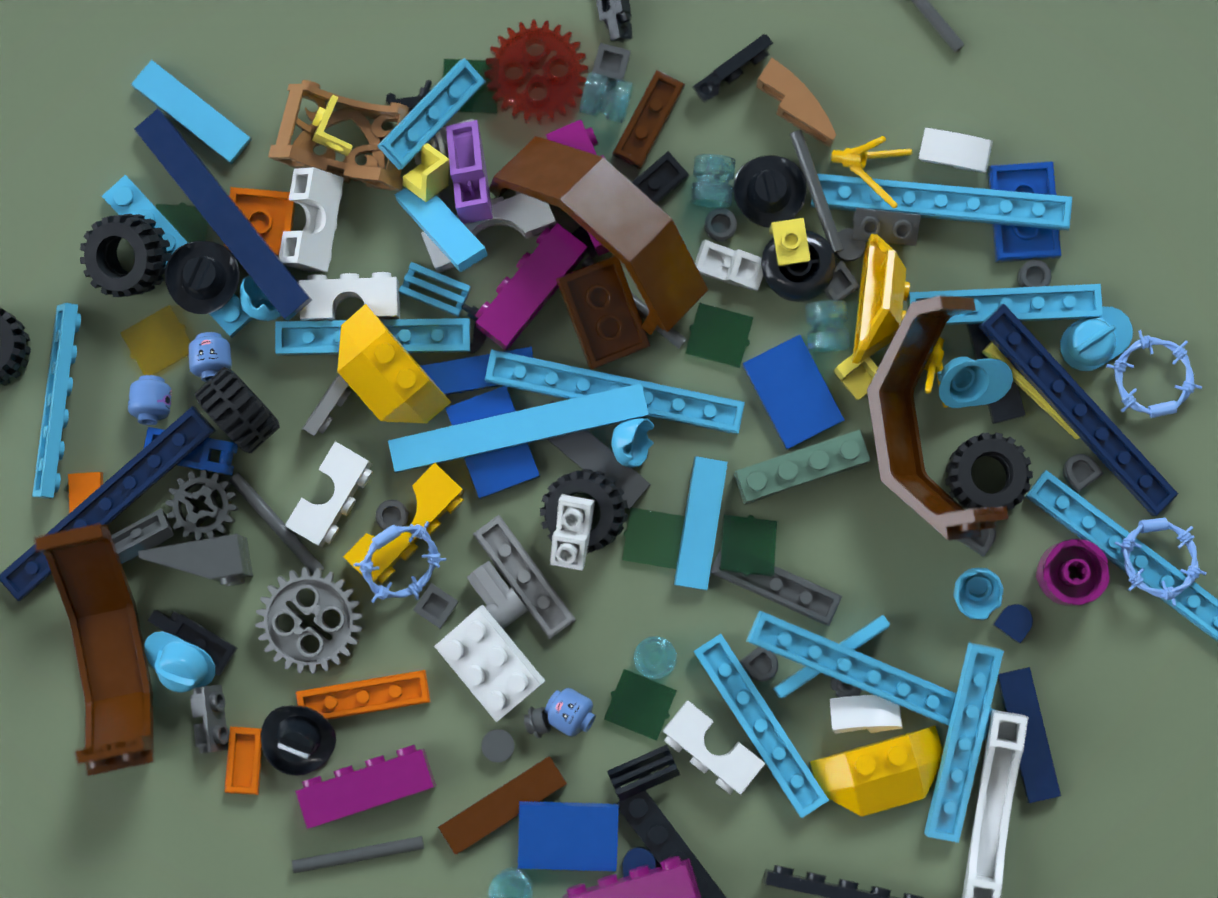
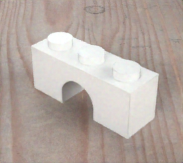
M314 167L294 169L289 200L303 207L306 213V225L302 231L283 232L279 259L284 265L306 272H328L329 263L332 258L331 250L334 233L337 228L338 209L343 193L344 177Z
M346 273L340 274V279H327L326 275L315 274L308 275L307 280H299V284L312 299L300 311L301 321L336 320L338 304L348 297L361 299L364 305L367 304L380 320L400 319L399 281L397 277H391V273H372V278H359V274Z
M335 441L319 467V470L331 477L334 482L335 491L332 498L321 505L312 504L301 498L285 526L320 547H323L325 542L330 544L339 531V527L336 524L341 515L347 516L356 502V499L353 498L359 486L364 488L371 478L373 471L370 470L372 463Z
M687 700L663 729V732L668 735L664 741L678 753L684 748L693 755L689 762L704 774L708 769L719 777L715 783L731 795L735 790L741 795L765 763L740 742H737L724 755L711 754L705 747L704 735L714 721Z

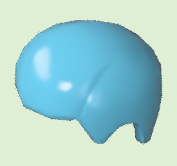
M248 275L243 278L240 286V302L243 311L252 318L263 321L279 318L281 314L251 276Z
M648 418L625 420L614 428L611 445L614 456L621 465L629 468L639 467L647 459L648 450L654 444L647 436V432L654 428V424Z
M971 568L961 574L956 580L953 596L958 609L970 619L985 620L989 618L992 611L1001 606L1004 587L998 575L988 568Z

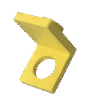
M332 95L326 108L319 107L312 125L317 126L312 141L348 156L353 145L324 132L338 100L337 96Z
M804 218L772 222L769 233L770 235L773 234L778 266L809 262L810 253Z

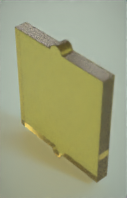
M170 305L120 332L131 351L130 358L136 360L144 375H155L189 355L188 346L191 341L185 332L186 326L180 324Z

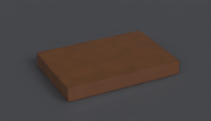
M615 256L556 278L589 369L593 370L651 346L646 331L641 327L643 323L620 260Z

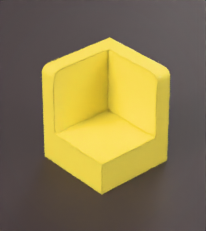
M426 143L422 146L421 164L403 176V186L424 202H427L448 187L450 159Z
M852 354L840 363L833 372L856 400H860L867 394V389L878 366L870 357L859 364L852 363Z

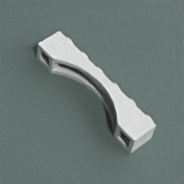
M991 710L962 898H1000L1009 818L1028 721L1025 715Z

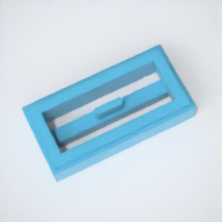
M411 262L399 293L459 317L462 311L461 306L465 303L471 286ZM415 272L458 289L462 293L458 295L414 277ZM412 283L456 301L457 305L453 307L409 289L410 284Z

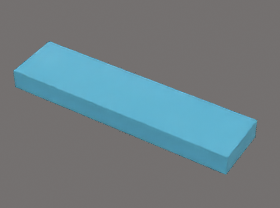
M465 58L461 59L377 147L398 170L403 169L422 149V146L437 134L486 81Z
M153 60L146 65L131 83L135 89L230 164L237 159L252 140L247 134Z
M407 188L395 194L397 202L459 272L464 271L488 256L485 247L437 195L424 202Z
M694 457L674 585L700 590L708 589L728 462Z
M881 615L839 644L856 650L886 630L890 623L884 615ZM804 666L773 687V690L779 698H784L821 672Z

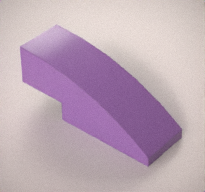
M478 121L446 126L450 175L454 186L455 207L460 221L463 224L493 219L488 176Z

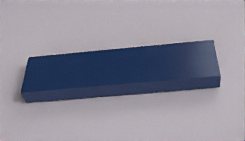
M1026 667L1000 673L997 680L1005 712L1025 715L1028 718L1024 747L1019 765L1027 803L1060 797L1061 792L1031 669Z

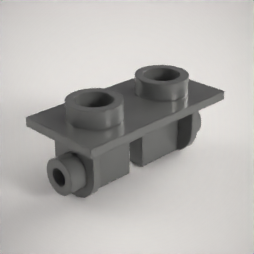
M856 207V213L853 216L852 239L868 241L871 234H876L886 243L916 246L921 214Z
M222 685L193 688V695H190L193 718L203 717L204 721L201 724H193L195 747H199V754L228 750L229 730L226 726L224 710L226 701L222 692Z

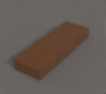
M656 70L614 149L613 156L640 170L642 169L685 87L684 83Z

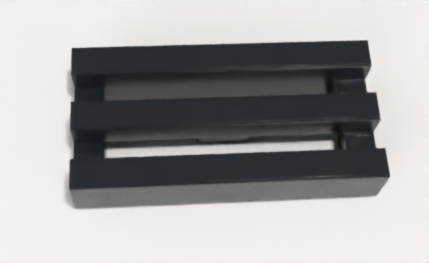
M667 745L607 771L619 801L680 775Z

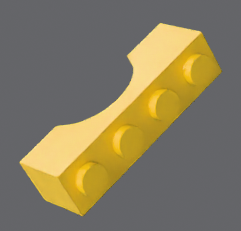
M435 462L412 485L417 499V510L411 524L414 526L419 524L424 527L427 521L430 522L426 531L431 536L441 525L438 519L446 511L452 514L464 501L461 497L464 494V490ZM404 532L379 550L377 549L371 558L373 567L379 566V570L371 572L373 582L377 583L379 581L383 585L395 573L396 570L393 566L401 558L406 561L418 549L415 543L419 539L414 537L412 542H409L412 533ZM366 533L343 557L354 567V563H360L364 560L372 543L371 539L375 536ZM360 566L354 567L363 576Z

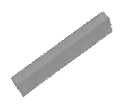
M500 515L473 533L549 639L576 620Z

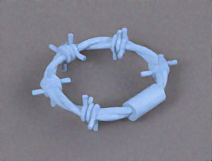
M1139 330L1140 340L1134 342L1122 353L1119 359L1115 360L1114 366L1110 364L1106 366L1115 370V380L1122 398L1121 402L1126 405L1121 409V412L1123 413L1130 407L1135 411L1149 414L1150 418L1177 413V408L1191 393H1194L1195 388L1202 389V386L1194 383V373L1187 356L1188 351L1183 348L1188 342L1185 341L1179 346L1171 341L1161 340L1149 335L1143 336L1142 331ZM1152 345H1163L1175 355L1176 359L1172 362L1173 365L1181 360L1186 367V381L1183 382L1182 387L1175 385V388L1183 392L1176 402L1173 400L1150 405L1148 408H1145L1136 402V398L1132 396L1137 391L1136 388L1128 394L1123 387V372L1126 371L1127 367L1134 368V365L1126 361L1130 353L1139 348L1145 349L1149 347L1150 354H1154Z
M1165 517L1141 520L1138 523V527L1123 539L1122 544L1115 542V545L1122 548L1121 552H1123L1125 559L1124 564L1129 577L1128 581L1132 584L1128 591L1137 586L1153 596L1164 598V600L1172 599L1173 606H1176L1175 596L1182 593L1195 579L1199 578L1200 573L1205 576L1207 574L1198 565L1197 550L1192 540L1194 535L1189 533L1193 526H1190L1185 531L1168 522ZM1171 529L1178 534L1176 538L1182 542L1177 547L1180 549L1183 545H1186L1192 557L1191 565L1188 566L1187 571L1180 569V572L1185 573L1187 577L1181 586L1175 588H1166L1165 581H1161L1163 589L1150 588L1143 582L1144 578H1141V573L1144 569L1141 568L1137 573L1135 572L1130 561V553L1134 550L1135 546L1138 548L1142 547V545L1135 543L1139 532L1148 533Z
M427 521L424 527L419 524L415 526L410 524L408 527L395 526L393 524L371 539L372 543L364 560L360 563H354V567L360 566L364 579L375 593L371 601L372 603L377 598L382 600L393 597L403 598L412 594L416 600H419L418 593L422 591V588L430 580L436 566L439 568V563L446 561V558H440V553L435 543L426 531L430 522ZM409 532L412 533L409 542H412L414 537L424 539L428 543L429 553L421 555V557L428 558L429 568L418 581L412 576V583L408 585V588L392 592L389 591L392 582H389L387 587L378 586L373 582L371 572L379 570V566L373 567V562L371 561L372 554L377 549L379 550L399 537L401 533Z

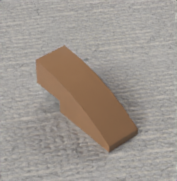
M771 58L759 76L756 87L781 102L776 113L778 116L826 146L831 147L836 133L818 100L789 69Z

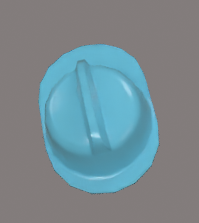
M1102 307V317L1079 319L1071 324L1064 331L1060 340V352L1063 359L1072 368L1080 371H1092L1121 354L1130 345L1133 337L1132 324L1121 310L1114 307Z
M957 357L950 360L943 370L937 373V378L940 381V399L946 406L951 408L987 405L997 402L1007 394L1013 382L1012 370L1007 363L999 359L973 360L969 357Z
M163 631L154 632L147 637L144 643L145 655L158 674L161 683L173 692L182 693L188 692L193 688L206 686L212 682L215 676V664L205 650Z

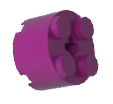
M1080 539L1066 540L1048 548L1041 556L1036 572V579L1043 593L1053 602L1064 606L1082 605L1096 600L1107 588L1110 576L1108 560L1104 552L1094 543ZM1076 566L1075 574L1078 578L1070 579L1068 568Z

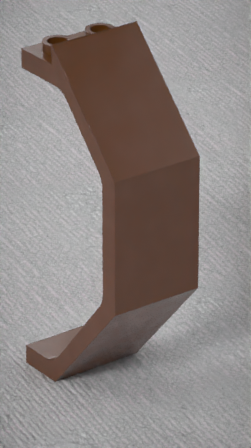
M535 136L493 177L489 190L494 196L500 197L508 189L561 208L624 264L649 309V314L641 327L650 336L658 328L668 333L708 291L673 219L605 158Z
M936 296L911 302L867 389L881 482L947 540L982 537L981 530L997 528L996 521L1008 519L1007 506L965 510L927 475L924 466L914 402L915 386L946 322L955 315L976 311L974 298Z
M95 524L35 537L36 551L44 553L70 621L84 692L85 748L75 751L77 764L85 763L87 776L154 762L153 689L144 652L136 603L108 526Z

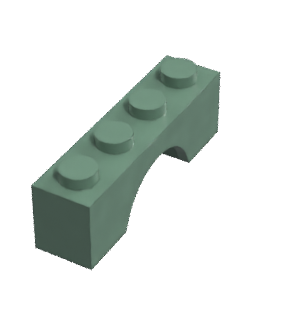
M857 430L737 470L734 476L745 505L792 487L865 465L871 460L861 431Z

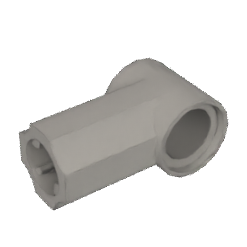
M490 561L481 565L467 576L470 584L486 603V609L502 629L528 612L521 599L512 587L509 588Z

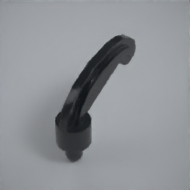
M426 81L425 86L420 88L418 96L396 99L393 93H389L386 96V101L389 105L393 102L409 107L408 112H410L431 91L432 81Z
M463 304L461 306L462 309L468 313L467 316L475 321L473 340L470 343V352H468L474 353L483 346L487 336L476 327L478 318L475 315L479 308L474 305L470 307Z

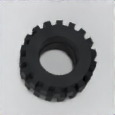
M140 214L108 216L102 218V221L92 224L93 230L86 231L84 235L87 242L81 243L80 250L84 251V257H80V262L85 264L87 268L83 272L86 278L92 277L93 279L90 284L94 288L102 287L101 293L105 295L113 294V297L119 298L143 294L155 289V285H160L164 281L161 275L165 274L166 261L169 260L172 254L167 253L166 247H170L169 240H163L162 236L165 234L163 229L154 228L156 222L152 219H145V216ZM122 238L131 244L135 254L134 266L130 272L122 268L117 257V248Z
M0 308V384L6 386L11 383L9 378L14 377L17 379L21 375L18 371L20 366L26 368L29 361L24 358L25 354L30 355L31 347L26 344V342L30 341L29 334L24 332V325L15 316Z
M223 367L195 393L196 400L204 411L239 448L251 454L280 428L279 421L274 414L231 369Z
M989 432L973 436L962 443L949 458L951 459L950 463L946 466L945 472H948V478L945 481L946 486H950V496L956 498L958 503L966 509L1007 506V511L1015 508L1017 504L1024 500L1025 493L1029 492L1031 487L1029 480L1033 478V471H1029L1028 466L1032 463L1030 457L1025 458L1023 452L1026 450L1022 445L1016 446L1014 444L1016 440L1011 437L1004 438L1001 433L989 434ZM989 456L1002 464L1006 473V482L1002 490L994 494H988L976 487L971 477V468L978 458Z
M592 469L577 470L559 477L556 482L547 488L549 492L543 495L541 501L545 503L544 507L540 508V516H545L542 526L543 529H549V539L552 541L553 534L556 531L558 503L561 495L573 496L576 493L584 492L595 498L601 512L598 525L590 530L587 553L599 550L612 543L616 539L615 537L623 531V522L627 521L628 514L625 513V508L628 507L627 500L623 501L621 494H624L622 488H617L614 485L616 481L612 477L607 478L604 476V472H593Z

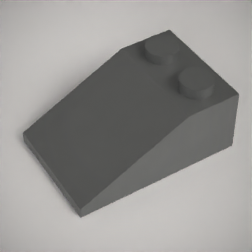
M239 534L138 551L139 558L220 581V585L235 586L245 584V578L253 576L248 541L246 537Z

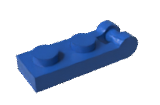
M148 427L144 448L164 430ZM207 438L176 466L232 476L234 466L231 464L233 454H237L238 446L233 442ZM212 449L221 451L219 463L210 461Z

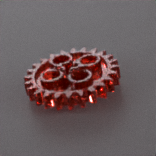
M535 19L532 20L531 28L526 29L525 25L519 22V32L517 33L510 27L507 28L509 38L505 39L502 36H498L497 40L501 47L491 46L490 53L495 58L486 59V65L493 68L485 71V78L493 80L487 84L488 91H497L492 97L494 103L503 100L501 111L504 113L512 108V119L514 120L521 113L524 114L526 124L530 121L531 116H536L538 125L542 123L543 116L545 115L548 116L551 122H554V112L557 111L565 117V105L576 108L573 96L579 98L584 96L583 91L578 86H587L588 79L580 76L588 73V66L580 64L586 60V53H576L581 48V43L578 41L570 44L572 33L568 32L561 36V25L559 24L553 31L549 30V22L547 20L542 28L537 27ZM538 44L544 48V51L538 56H532L527 52V49L531 45ZM552 51H555L557 53L555 56L546 61L548 55ZM556 65H563L568 69V72L561 77L554 76L550 71ZM516 67L521 69L523 74L518 79H510L506 76L507 70ZM542 67V76L539 74L531 76L532 68L539 70ZM528 82L523 92L518 93L517 89ZM542 88L547 94L542 100H534L529 96L530 92L533 89Z

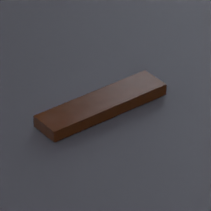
M548 756L438 828L454 854L457 855L518 816L520 801L539 802L566 785L567 782L552 758Z

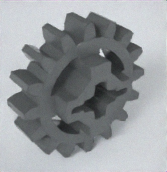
M206 470L201 471L199 478H197L194 472H188L189 480L187 482L178 478L179 489H169V492L174 495V499L165 502L166 505L173 507V511L167 514V518L177 519L173 528L180 530L184 527L183 536L189 538L194 532L197 541L203 540L204 534H207L209 539L215 538L216 530L225 534L227 532L224 526L225 522H235L229 516L230 511H238V507L231 504V500L235 499L237 494L234 492L227 493L231 484L228 481L219 484L221 475L217 473L209 479V474ZM205 484L201 487L200 491L194 493L187 492L196 485ZM217 491L222 497L223 509L218 507L216 501ZM190 500H205V503L209 505V508L213 509L214 512L212 513L208 510L199 511V508L195 506L196 504L192 503ZM181 503L186 505L188 511L187 520H185L182 514ZM211 518L216 519V521L209 526L199 527L203 524L205 520Z

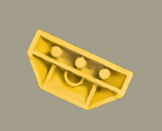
M876 234L870 235L863 254L852 363L855 364L861 363L892 342L907 312L903 310V301H907L910 290V282L905 281L906 268L895 250Z
M367 304L341 325L337 372L380 421L427 424L451 403Z
M933 725L809 762L813 776L827 798L863 817L925 799L939 770L943 749L936 726Z

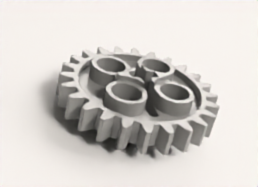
M304 567L301 577H298L297 573L291 570L289 571L290 581L279 576L277 578L280 585L279 588L272 585L267 587L272 594L271 598L264 596L260 598L267 606L266 609L256 610L257 614L264 616V621L256 623L255 627L265 628V633L260 635L258 639L269 640L270 644L264 651L269 652L275 649L277 653L273 661L277 662L285 658V669H289L293 663H296L297 672L302 673L305 665H309L311 674H315L317 664H321L322 668L327 671L329 670L330 659L339 665L342 663L339 653L341 652L349 656L351 651L346 645L348 643L358 644L359 642L352 636V633L362 631V627L354 624V620L363 617V614L354 613L353 608L358 606L360 601L349 600L354 589L343 591L344 579L339 580L337 583L332 582L334 572H329L325 578H322L321 568H316L313 576H310L308 568ZM304 588H309L315 593L316 600L312 606H305L300 602L299 594ZM287 601H292L305 615L314 613L316 617L313 621L323 630L330 633L332 640L326 639L312 625L307 628L304 627V617L289 608L286 604ZM334 609L340 614L341 622L337 627H330L325 623L324 615L327 610ZM283 613H287L294 618L295 623L291 631H284L279 627L278 619ZM306 635H314L319 639L320 646L316 652H309L304 648L303 640Z

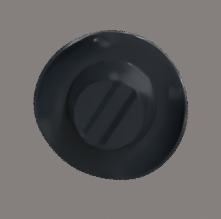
M765 155L748 161L739 169L734 179L733 194L739 210L748 220L758 226L770 227L772 222L792 220L796 217L804 205L807 184L803 172L794 162L780 156Z
M806 230L810 253L809 262L778 266L774 238L768 242L763 251L762 271L766 282L777 295L789 301L803 302L819 296L829 286L835 273L836 258L831 245L824 237L809 230Z
M210 241L190 242L180 246L170 256L165 268L166 287L173 300L184 310L195 314L213 313L227 304L235 294L239 283V266L234 255L218 243Z
M288 705L274 709L265 718L261 730V743L266 759L275 769L287 775L300 776L315 771L331 757L336 745V734L328 720L316 710L301 705Z

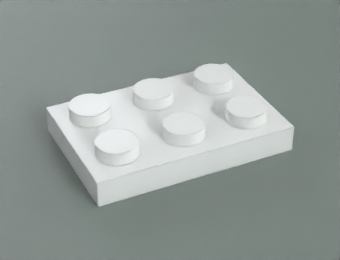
M483 605L472 612L434 646L496 722L545 682L539 672Z

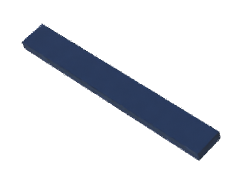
M157 108L134 128L281 316L289 321L312 301L310 296L166 115Z
M1001 304L978 326L1152 517L1157 516L1178 495V492L1005 304Z
M192 406L45 535L95 524L109 525L216 430L195 406ZM34 544L0 574V581L19 602L52 573L44 553L36 551Z

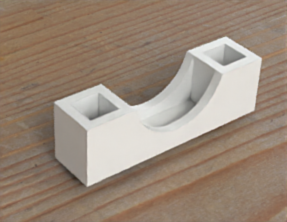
M516 191V196L504 200V197H497L491 200L493 219L464 225L474 236L487 227L505 225L516 229L528 239L541 234L547 227L552 229L556 225V221L549 203ZM421 232L436 272L441 273L454 268L455 266L426 233Z

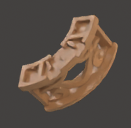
M302 80L301 84L288 85L287 91H289V96L276 145H271L269 158L297 169L314 167L344 177L343 182L349 184L352 178L353 181H361L370 188L402 191L403 178L400 177L402 169L398 170L389 159L385 169L384 153L377 145L380 143V140H383L392 131V129L389 131L383 130V124L391 121L398 122V125L409 113V107L394 102L390 103V106L349 99L320 89V84L309 80ZM331 96H337L338 100L334 107L337 111L331 113L325 130L335 124L351 119L362 131L369 144L361 145L351 150L343 162L336 160L335 151L327 148L323 155L315 154L314 148L319 146V143L312 141L317 126L312 125V123L308 125L298 118L303 98L317 104L318 109L319 107L325 109ZM305 107L308 119L313 122L317 111L310 112ZM365 117H370V118H374V119H375L374 122L372 123V125L370 124V122H369ZM295 125H297L303 131L294 143L290 145ZM372 152V155H364L367 159L365 165H358L355 162L358 155Z

